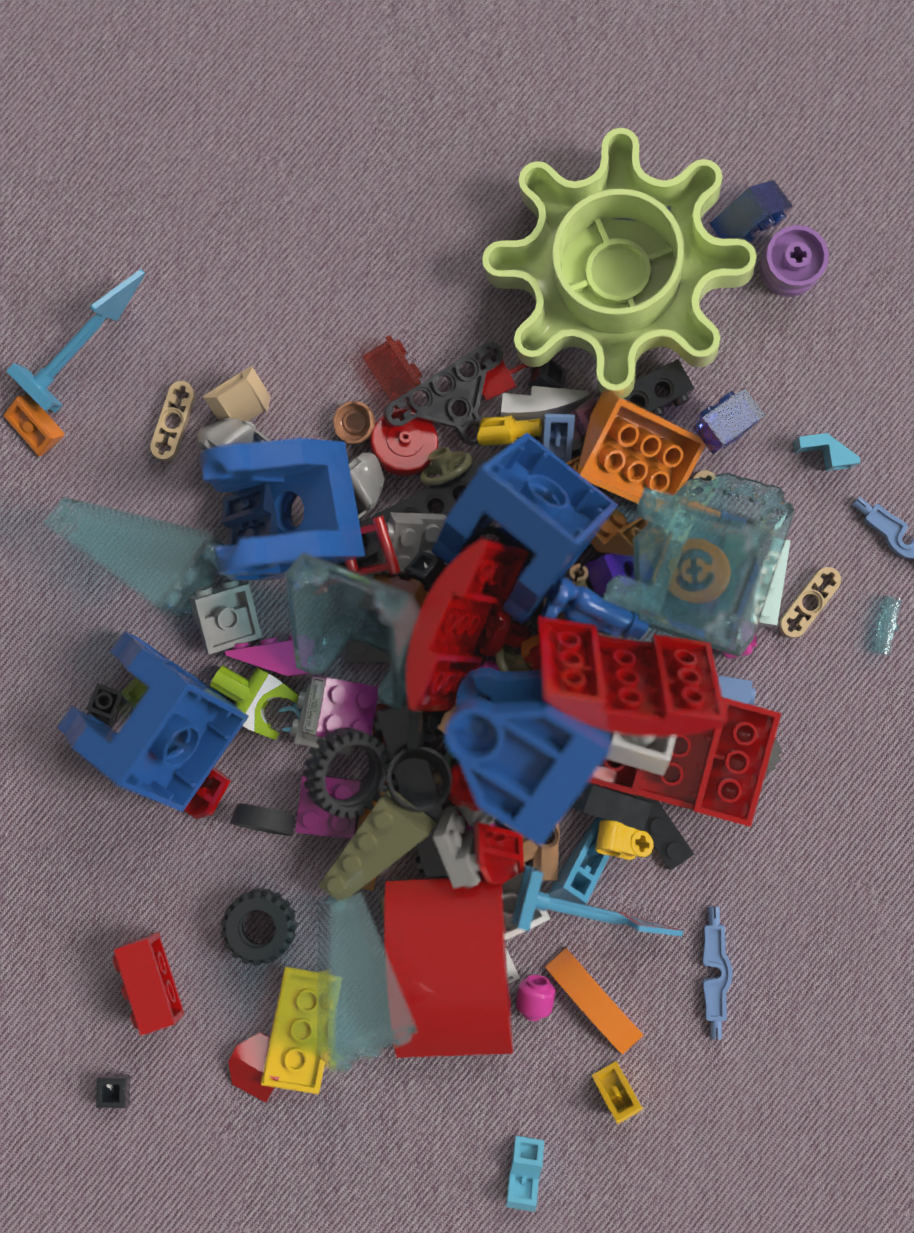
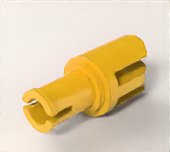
M512 416L482 418L480 420L477 441L480 445L489 446L512 444L517 438L522 437L526 433L532 437H542V422L540 418L516 421Z

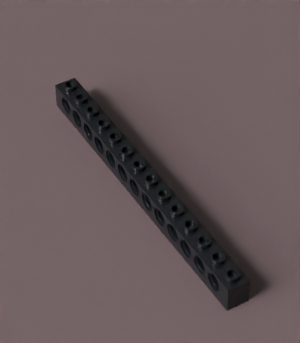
M677 359L636 380L632 392L624 399L627 401L638 399L642 402L644 409L660 416L665 413L664 408L671 404L678 407L689 401V395H691L695 388L680 360ZM658 386L664 387L668 392V396L665 398L656 396L654 388ZM598 400L570 414L575 415L571 454L575 458L582 454L585 436L580 434L579 427L589 424L590 416ZM542 429V437H538V436L533 437L535 440H537V441H538L539 443H541V444H542V441H543V429ZM504 449L474 463L464 474L455 480L438 486H430L359 523L360 527L373 524L372 518L383 515L385 523H388L390 512L431 514L428 511V506L434 501L443 504L444 509L440 514L448 517L458 502L453 497L454 491L459 488L466 490L479 469ZM376 531L361 534L362 540L368 543V548L365 551V556L356 558L358 568H363L362 563L372 558L374 562L379 561L381 546ZM344 562L337 564L341 573L347 572Z

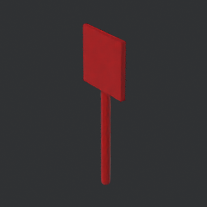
M502 359L500 364L486 372L482 391L485 400L488 401L515 388L516 384L511 375L528 366L522 363L508 370Z

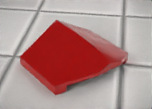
M213 767L184 811L195 819L213 815L231 780L222 771Z
M480 822L474 824L476 864L487 883L501 885L525 871L522 834Z
M258 1032L236 1046L228 1063L232 1085L266 1103L274 1089L271 1086L261 1085L270 1037L262 1032ZM270 1076L275 1081H278L280 1078L276 1076Z

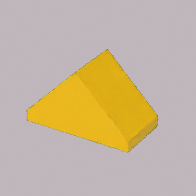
M617 1061L591 1075L617 1124L643 1110Z

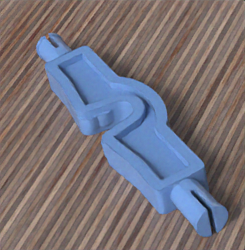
M859 496L852 506L865 515L863 521L884 537L887 546L892 552L904 559L914 560V540L909 545L904 544L902 541V537L908 529L907 523L889 513L879 504L872 507Z
M708 906V924L703 926L702 964L706 967L719 968L720 974L717 977L704 978L702 981L705 1018L707 1021H710V1039H722V1021L727 1019L726 992L731 985L733 973L731 962L726 955L725 926L720 924V906Z

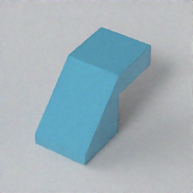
M828 433L801 436L793 442L795 453L823 450L826 471L854 468L861 463L859 456Z
M521 1136L515 1137L506 1207L535 1212L539 1177L543 1165L544 1140Z

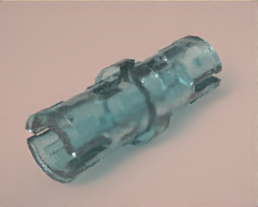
M884 596L880 619L876 620L875 623L877 632L871 651L874 653L879 652L881 655H890L894 632L898 631L899 625L896 623L903 600L899 598L895 600V597Z

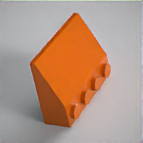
M603 390L590 416L577 473L594 485L667 517L708 441L669 420Z

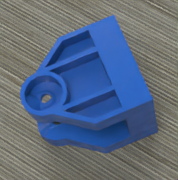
M526 433L479 469L444 521L438 540L431 552L442 558L443 562L449 566L461 553L476 543L493 520H496L537 553V556L520 577L510 597L502 607L506 613L523 625L541 605L544 598L548 596L552 587H555L558 578L563 577L580 557L618 505Z
M293 438L256 443L227 444L209 448L199 453L203 481L211 483L216 492L239 493L266 483L270 486L275 504L278 535L239 539L238 545L214 547L218 573L220 575H227L231 581L278 580L365 556L345 442ZM297 496L301 498L304 506V516L299 527L295 526L291 515L292 505Z
M124 630L110 652L119 659L128 671L150 687L119 733L90 713L86 715L73 705H71L57 727L64 733L75 751L118 786L183 812L249 715L155 648Z
M493 668L475 669L462 679L456 700L457 710L450 717L445 730L446 743L450 752L459 759L478 807L542 846L610 752L611 732L582 723L564 714L543 698L541 670L500 672ZM480 696H487L490 702L478 698Z

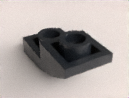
M97 683L86 708L88 710L87 715L89 713L94 715L113 729L125 694Z

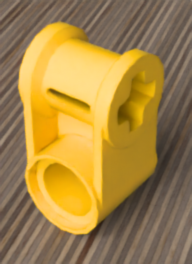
M604 820L599 822L596 843L597 853L624 860H632L636 857H646L652 852L653 840L647 832L625 826L616 821Z

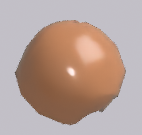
M359 401L345 402L336 410L333 418L335 434L348 444L363 443L370 438L376 422L372 410Z

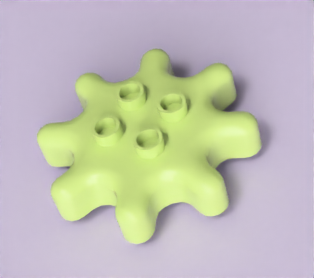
M616 128L608 132L604 137L600 167L595 174L587 179L580 181L566 180L551 166L539 161L529 163L522 169L519 175L522 201L537 216V225L533 232L524 239L493 242L486 248L482 258L486 277L490 284L501 289L525 290L532 294L536 301L535 310L519 326L514 336L517 355L522 363L530 367H540L564 348H582L591 353L597 362V383L600 392L602 393L603 390H606L624 399L630 395L634 388L636 362L641 354L647 350L657 347L670 348L685 362L694 367H705L714 361L719 349L720 334L716 326L703 314L699 303L710 290L737 288L748 283L753 275L757 258L754 247L746 240L715 238L707 233L702 225V216L716 203L720 195L722 172L716 163L706 159L697 160L673 179H655L647 175L640 167L639 141L635 133L626 128ZM667 206H671V212L666 208ZM613 218H628V219H634V220H636V221H632V220H617V219H613Z

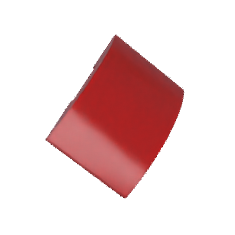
M481 539L461 553L436 581L419 612L409 644L406 686L410 709L414 711L451 710L456 705L457 692L462 679L470 671L478 669L483 658L474 654V651L494 604L504 605L510 597L529 553L528 551Z
M538 616L537 626L543 698L564 714L599 729L644 737L695 734L726 725L727 716L710 643L653 634L651 643L601 636L597 634L596 625Z
M722 697L727 716L726 725L695 734L676 736L671 759L663 776L605 758L588 782L751 827L782 713Z
M480 876L481 880L475 886H461L457 888L453 887L450 878L385 881L386 979L391 1031L396 1058L514 1053L511 1003L508 988L503 884H489L483 876Z

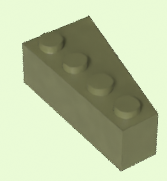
M387 791L318 886L342 904L426 838L438 823L423 812L415 813L402 809L392 800ZM395 791V793L401 800H403L409 805L414 806L412 803H410L408 800H406L404 797H402Z

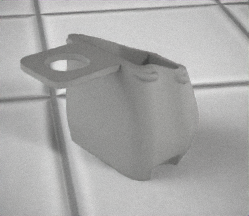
M224 418L200 429L197 433V443L202 451L227 444L271 441L259 432L252 422L234 418Z
M361 453L349 462L358 518H361L376 505L385 482L380 463L373 453Z

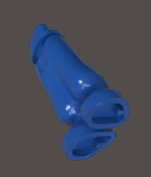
M565 577L558 578L555 587L553 586L548 594L541 613V617L555 619L558 613L563 611L567 621L596 625L597 631L615 637L622 634L624 639H628L631 636L640 640L649 627V623L639 620L638 614L604 600L584 586H575Z

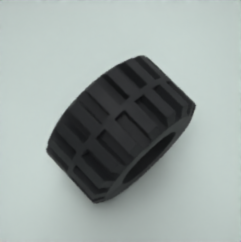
M253 889L240 895L225 910V916L221 920V926H223V930L220 932L221 938H225L226 943H224L226 950L230 949L233 952L231 956L235 959L237 957L242 959L241 963L246 965L253 963V966H260L262 963L270 964L275 959H279L294 941L295 930L297 929V922H295L296 914L290 908L291 903L288 900L285 901L280 893H273L270 889ZM253 910H262L268 913L275 922V935L266 943H256L250 940L244 932V918Z

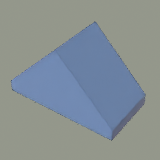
M545 414L542 445L564 463L571 461L575 415Z

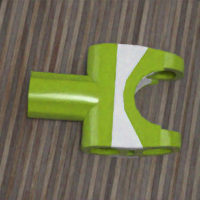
M223 665L217 671L210 684V688L236 702L234 705L249 715L243 724L245 728L277 740L280 733L272 729L271 725L266 721L264 715L266 705L274 698L289 699L295 703L299 700V695L294 690L258 667L248 680Z

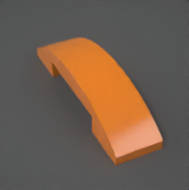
M566 947L545 965V968L622 1055L643 1036V1033L623 1013Z

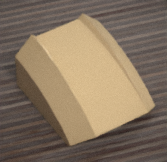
M252 366L203 396L218 420L234 418L249 421L262 412H267L271 399Z

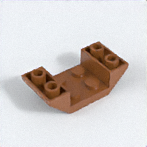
M581 455L566 463L576 472ZM615 509L590 543L598 552L635 557L660 540L665 534L647 514L629 524L626 517Z

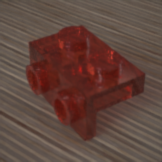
M391 335L385 337L384 343L363 355L362 359L390 402L419 385L421 383L419 379L422 377V374L414 362L409 364L404 357L407 351L400 340L394 341Z

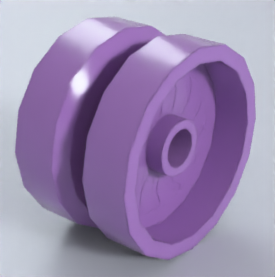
M793 225L781 229L772 237L760 258L759 272L762 281L770 291L780 296L795 297L805 294L816 284L828 265L829 252L826 242L817 231L807 226Z

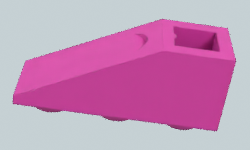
M305 633L288 636L289 641L277 642V638L260 640V646L249 647V643L234 644L232 650L225 651V655L288 677L318 673L313 639L311 637L306 638Z

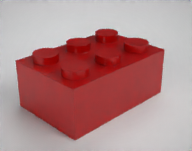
M159 931L126 942L114 949L115 955L112 956L113 965L117 973L121 972L124 983L121 984L122 994L126 1001H130L133 1010L130 1013V1018L134 1029H138L140 1036L175 1025L185 1015Z

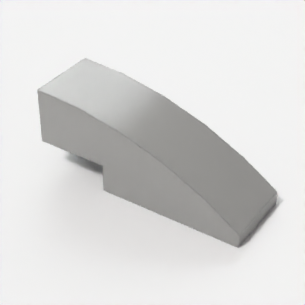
M532 386L531 395L503 393L501 416H512L516 421L540 418L543 425L545 414H572L586 407L588 391Z

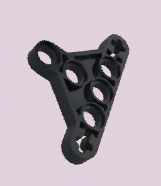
M487 342L472 350L390 402L383 411L385 422L392 427H399L415 418L454 428L464 444L468 446L478 445L477 440L472 441L467 437L466 429L469 425H475L479 429L481 418L478 415L486 372L501 363L503 359L502 348L495 342ZM486 350L494 351L495 355L492 357V360L489 359L479 364L477 359L484 356ZM462 362H468L472 365L473 374L471 377L466 378L461 375L459 367ZM441 376L446 377L450 381V389L447 392H441L436 386V381ZM422 391L426 394L427 403L424 407H419L414 403L413 396L415 392ZM454 401H460L465 406V412L461 417L452 413L451 406ZM408 405L410 409L400 415L401 421L398 418H391V414L394 412L393 406L397 410Z

